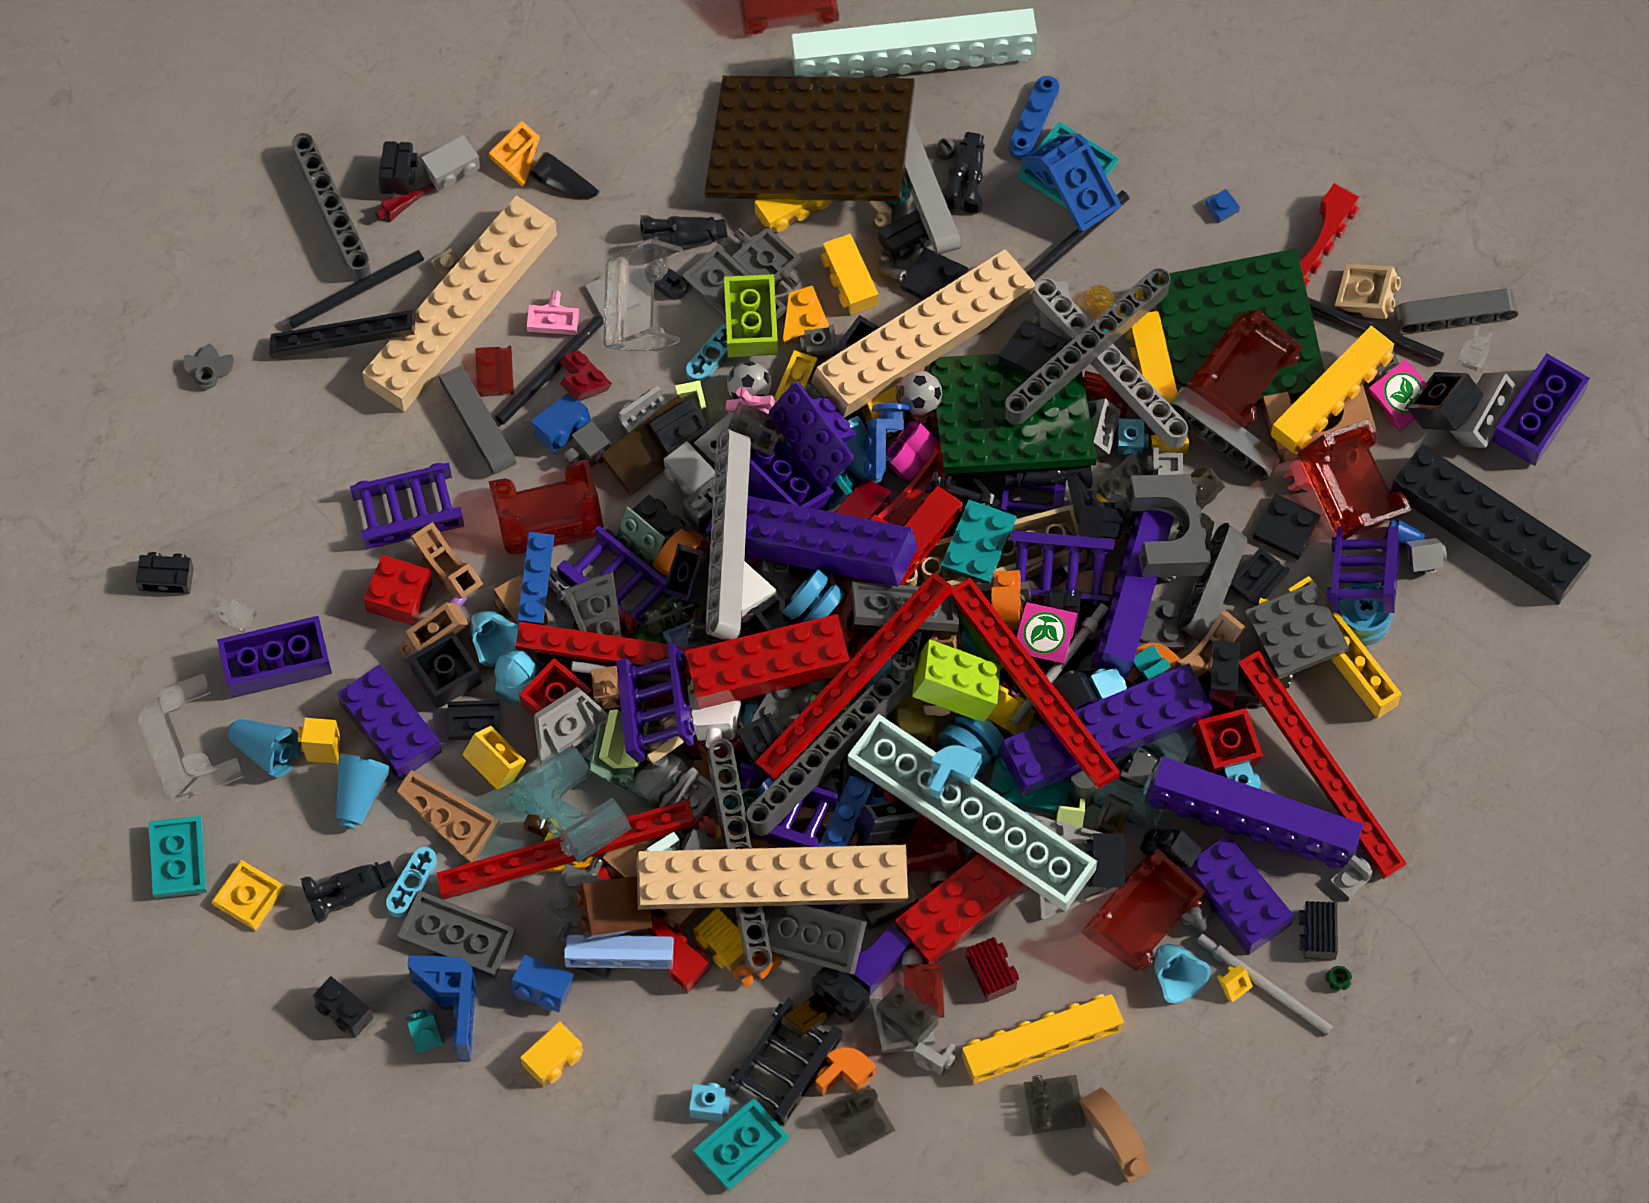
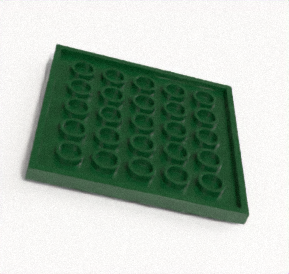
M1297 248L1169 273L1170 285L1168 294L1156 305V310L1159 311L1177 392L1183 387L1190 388L1222 411L1262 403L1263 396L1288 392L1289 397L1303 395L1325 372ZM1155 282V283H1153V284H1155V285H1157V286L1163 285V284L1160 283V282Z
M998 354L939 357L929 364L930 373L937 378L942 387L941 403L935 409L944 474L1096 465V453L1082 371L1025 422L1014 425L1005 419L1006 399L1031 376L1000 362ZM1066 360V361H1065L1066 363H1069V364L1075 363V361H1073V360ZM1053 375L1047 376L1049 379H1057ZM1037 391L1029 392L1031 395L1040 394ZM1013 407V408H1011V409L1014 410V411H1020V410H1022V409L1019 408V407Z

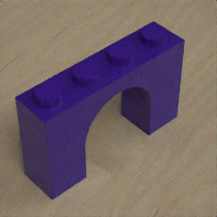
M848 904L808 906L840 914ZM890 925L869 949L859 953L855 974H846L867 990L871 996L902 961L905 951L911 948V940Z

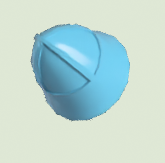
M481 611L472 615L470 634L479 662L484 666L494 667L500 655L511 650H518L515 648L519 625L507 620L495 611Z
M511 650L500 655L495 665V676L497 679L494 693L504 701L520 703L519 694L542 671L540 665L525 651Z
M1165 944L1158 946L1154 955L1155 974L1162 988L1164 998L1168 1003L1176 1004L1190 999L1208 982L1211 974L1210 966L1196 958L1183 947Z

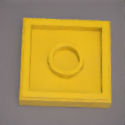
M241 860L211 903L216 908L256 931L286 888L285 885Z

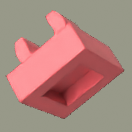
M1299 460L1291 463L1292 471H1288L1283 475L1284 479L1288 481L1295 478L1294 483L1288 486V490L1292 492H1297L1301 488L1309 492L1317 488L1308 465Z

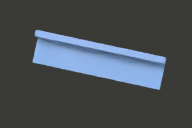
M568 935L565 948L566 967L673 969L674 941L673 937L612 936L585 940L584 935Z

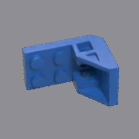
M1060 134L1022 158L1025 166L1044 185L1050 189H1057L1079 231L1086 230L1122 207L1089 142L1081 134Z
M408 956V969L412 984L442 1010H454L457 1026L452 1028L454 1052H458L460 1061H471L476 983L472 967L462 957Z

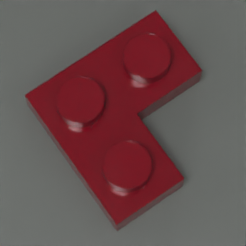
M580 351L563 355L559 362L571 374L565 376L560 385L576 401L608 391L612 385L604 373L598 370L589 361L588 357Z

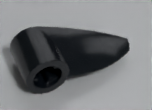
M543 152L529 169V174L543 185L547 183L564 192L581 196H597L599 194V190L548 152Z

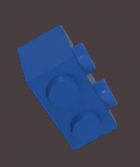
M567 393L532 419L531 425L535 437L554 453L572 439V434L591 422L588 408Z
M524 955L512 979L510 994L515 995L520 1000H527L540 1005L545 1010L559 1013L571 989L574 974Z

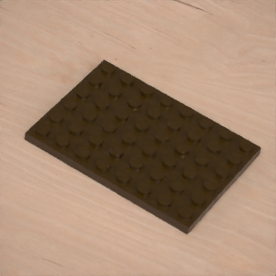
M723 76L705 185V197L900 202L915 92V79Z

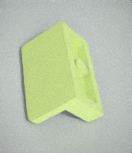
M610 710L599 758L613 769L638 767L640 762H636L625 750L622 712ZM649 722L645 723V726H643L645 736L647 733Z

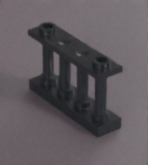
M790 998L786 1000L784 1005L780 1003L776 1007L772 1015L774 1020L740 1069L736 1068L729 1078L730 1092L735 1095L741 1086L773 1105L774 1110H776L775 1120L784 1126L815 1081L818 1072L827 1063V1054L835 1050L842 1040V1030L834 1025L829 1032H822L815 1028L807 1035L818 1041L819 1047L815 1053H807L777 1035L776 1033L783 1025L780 1023L782 1017L793 1009V1000ZM772 1043L803 1062L805 1068L800 1075H793L762 1056L768 1045ZM758 1065L789 1084L788 1088H790V1091L786 1097H779L748 1078L747 1076L753 1067Z

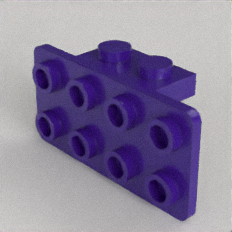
M792 383L769 410V417L820 486L824 489L829 488L854 459L852 452L845 442H850L856 436V433L828 396L811 399L800 383Z

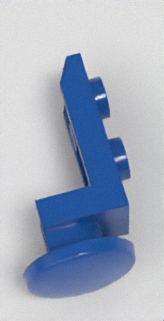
M887 402L872 406V411L879 412L880 418L867 421V435L864 438V447L867 450L864 473L867 475V482L877 481L882 478L886 470V432L894 433L896 430H904L903 412L910 411L908 405Z

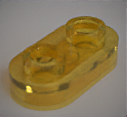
M1095 285L1087 293V305L1096 318L1117 301L1111 291L1103 285ZM1101 294L1103 295V297L1098 298L1095 295ZM1119 313V314H1118V315H1120V316H1122V317L1125 316L1124 313Z

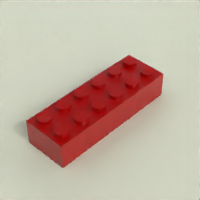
M838 614L685 651L699 709L832 678L850 661Z
M979 853L895 920L896 928L911 940V946L920 952L924 962L931 967L1029 887Z

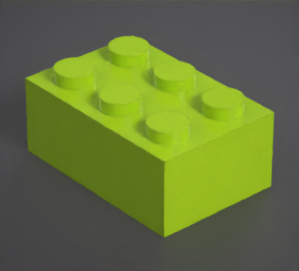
M774 274L724 277L728 357L778 355Z
M929 639L917 656L912 697L984 723L997 705L1001 665Z

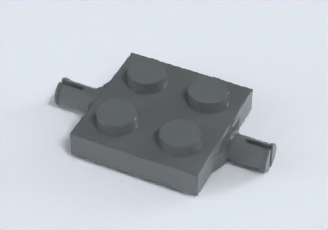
M766 227L759 234L749 237L741 228L734 233V237L743 245L731 257L749 274H774V284L784 281L792 290L799 285V281L790 273L801 263V257L770 228Z
M593 858L588 870H580L566 863L544 908V913L555 917L561 923L555 934L557 939L561 936V941L566 940L570 928L579 929L580 910L574 902L576 888L582 883L602 881L597 874L603 861L599 859L597 863L598 858Z

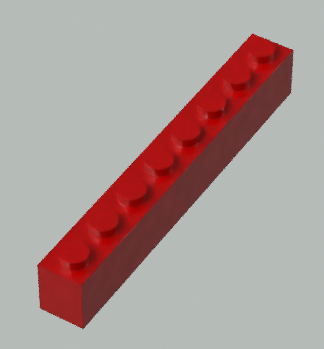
M938 485L933 492L929 491L926 493L917 511L913 510L907 517L905 527L912 528L918 548L899 585H904L962 514V501ZM860 579V581H859V582H867V583H877V582H872V581H867V580H862V579ZM851 587L845 593L844 601L840 605H836L829 614V616L838 614L848 653L863 636L852 633L846 627L848 614L853 610Z

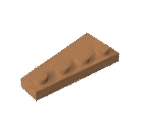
M412 770L397 790L398 795L468 863L476 860L500 824L499 819Z

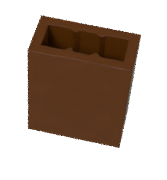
M637 876L582 883L574 892V902L576 907H579L581 916L578 921L579 930L581 933H584L585 940L642 933L653 927L650 909H638Z

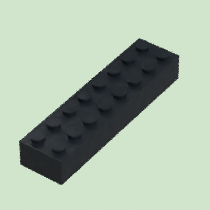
M1421 444L1393 480L1390 491L1392 495L1558 605L1588 567L1592 557L1590 553L1424 444Z

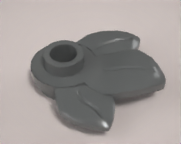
M207 344L201 350L198 357L185 355L183 366L185 371L194 377L198 387L210 389L218 383L219 378L230 373L234 365L233 355L220 357L217 350L211 344ZM205 376H210V377H211V378L208 379V380H203V378H204Z

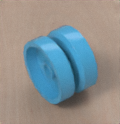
M817 569L794 592L782 613L793 621L806 611L807 614L800 623L827 617L843 598L846 591L837 584H833L822 593V589L828 582V576Z
M1351 583L1344 590H1379V587L1384 586H1381L1379 583ZM1339 600L1338 603L1339 615L1364 646L1376 644L1385 637L1390 628L1394 613H1384V602H1379V600Z
M957 713L953 718L954 725H947L938 735V740L943 748L958 745L982 754V763L977 774L982 773L990 764V756L994 757L1000 753L999 749L1004 738L988 719L983 723Z

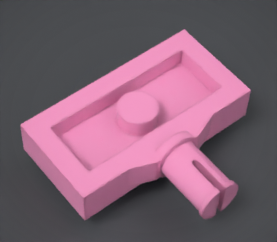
M551 291L550 304L543 306L529 305L527 332L577 334L579 308H567L560 305L561 292L556 291L555 299V291Z
M740 387L736 391L739 399L727 400L725 409L727 412H732L742 423L753 420L771 419L768 413L777 401L772 395L752 396L745 387Z

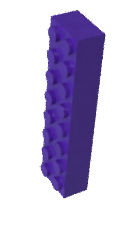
M748 496L744 556L812 570L819 569L822 572L898 587L918 548L913 530L910 527ZM711 519V521H710V523H709V525H708V527H707V529H706V532H707V535H708V537H709L710 543H711L712 519Z
M1157 510L1135 511L1132 520L1133 527L1130 529L1126 541L1128 545L1121 559L1122 566L1115 580L1116 587L1109 601L1110 608L1103 622L1104 629L1097 643L1099 647L1091 664L1095 671L1105 668L1106 671L1117 668L1120 676L1126 681L1131 670L1157 581V577L1142 576L1138 555L1144 542L1168 541L1174 517L1166 512Z
M1188 663L1077 709L1074 713L1107 756L1113 759L1194 725L1198 720L1208 718L1213 708L1191 665ZM1047 723L1003 740L999 749L1021 796L1070 777L1082 770Z
M1164 756L1152 773L1144 802L1150 803L1153 808L1159 810L1168 809L1174 811L1176 815L1182 818L1192 817L1200 820L1206 826H1218L1224 828L1230 834H1242L1250 837L1254 842H1266L1275 845V848L1280 851L1296 852L1304 859H1316L1325 862V865L1331 868H1343L1356 852L1363 827L1362 823Z

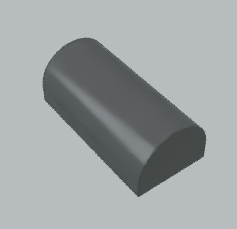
M1083 770L1071 776L1068 798L1076 807H1079L1080 798L1085 799L1086 808L1094 803L1097 788Z

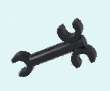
M939 472L933 473L932 480L928 482L925 493L933 492L938 485L953 496L989 507L993 504L995 496L992 493H977L951 484V476L941 478L938 476Z

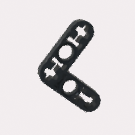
M853 610L849 612L846 627L852 633L873 637L880 630L879 626L854 624ZM917 629L912 634V637L908 638L900 647L911 649L912 652H905L899 648L893 654L890 673L895 678L906 680L913 676L922 629ZM901 662H906V666L901 667Z

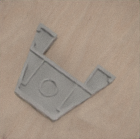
M578 687L534 714L542 785L547 791L567 780L557 758L595 734L600 722L605 725L607 724L609 715Z
M1033 816L1035 820L1084 853L1085 839H1089V834L1101 833L1042 816ZM1087 882L1068 909L1115 891L1118 888L1088 887ZM1039 895L1040 919H1046L1064 911Z

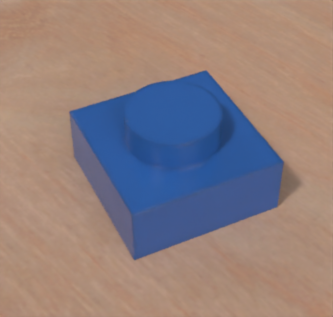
M1227 189L1207 199L1205 203L1219 223L1240 211V206Z

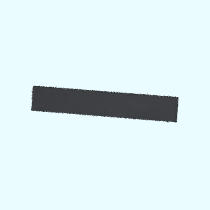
M413 310L274 333L270 335L269 354L274 359L415 335L416 315Z

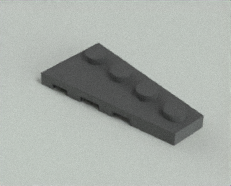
M613 571L564 589L580 631L622 637ZM592 661V664L610 666L608 663Z

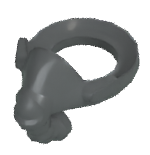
M1193 892L1186 894L1180 899L1177 905V913L1183 925H1191L1202 932L1207 929L1208 918L1212 916L1213 908L1205 895ZM1197 898L1203 902L1202 909L1195 907L1191 909L1190 914L1185 913L1183 910L1185 902L1189 899Z

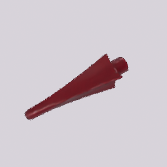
M429 184L409 192L408 195H400L381 201L382 208L375 212L377 219L380 221L387 217L391 222L412 203L434 189L435 186Z

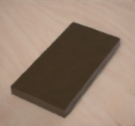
M679 394L600 454L629 495L635 493L665 469L663 459L668 455L663 451L648 423L683 403L684 401ZM705 433L701 434L700 436H698L697 438L693 439L688 443L693 447L694 442Z

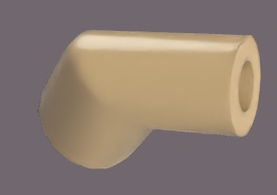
M870 201V204L878 211L877 218H875L876 225L879 228H883L892 223L893 209L885 201Z

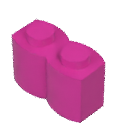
M911 421L900 432L897 440L886 450V465L900 479L910 481L921 470L924 461L928 460L939 441L921 423Z

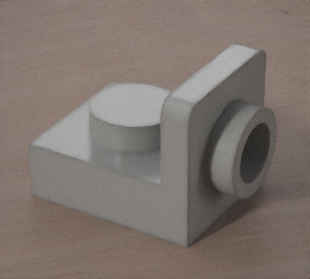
M1353 855L1348 863L1330 880L1329 884L1349 901L1370 881L1372 875L1371 867L1366 860Z

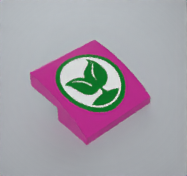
M1405 359L1369 387L1368 393L1384 409L1383 414L1401 431L1415 420L1407 406L1426 382Z
M1027 602L1017 639L1030 656L1065 664L1078 613Z

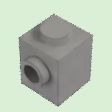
M1437 538L1406 542L1408 567L1413 572L1421 571V573L1429 574L1436 572V569L1444 568L1443 560L1447 559L1446 547Z

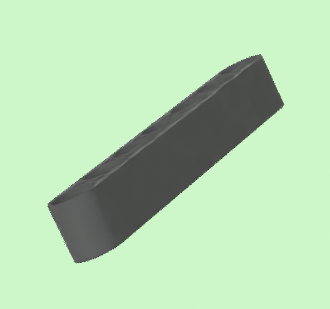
M308 133L295 135L292 140L295 159L352 279L360 281L371 275L370 261L364 245L313 137ZM317 166L315 169H309L310 167ZM330 205H336L333 208H327ZM338 225H345L344 227L337 228ZM349 244H353V245H354V246L349 247V248H348V247H345V246H347V245H349ZM357 264H363L361 267H354Z

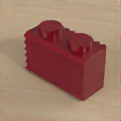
M992 937L966 948V960L987 1002L1016 990V981L1019 980V976L1015 967H1009L1005 959L1008 957V953L1003 943L998 944L996 938Z

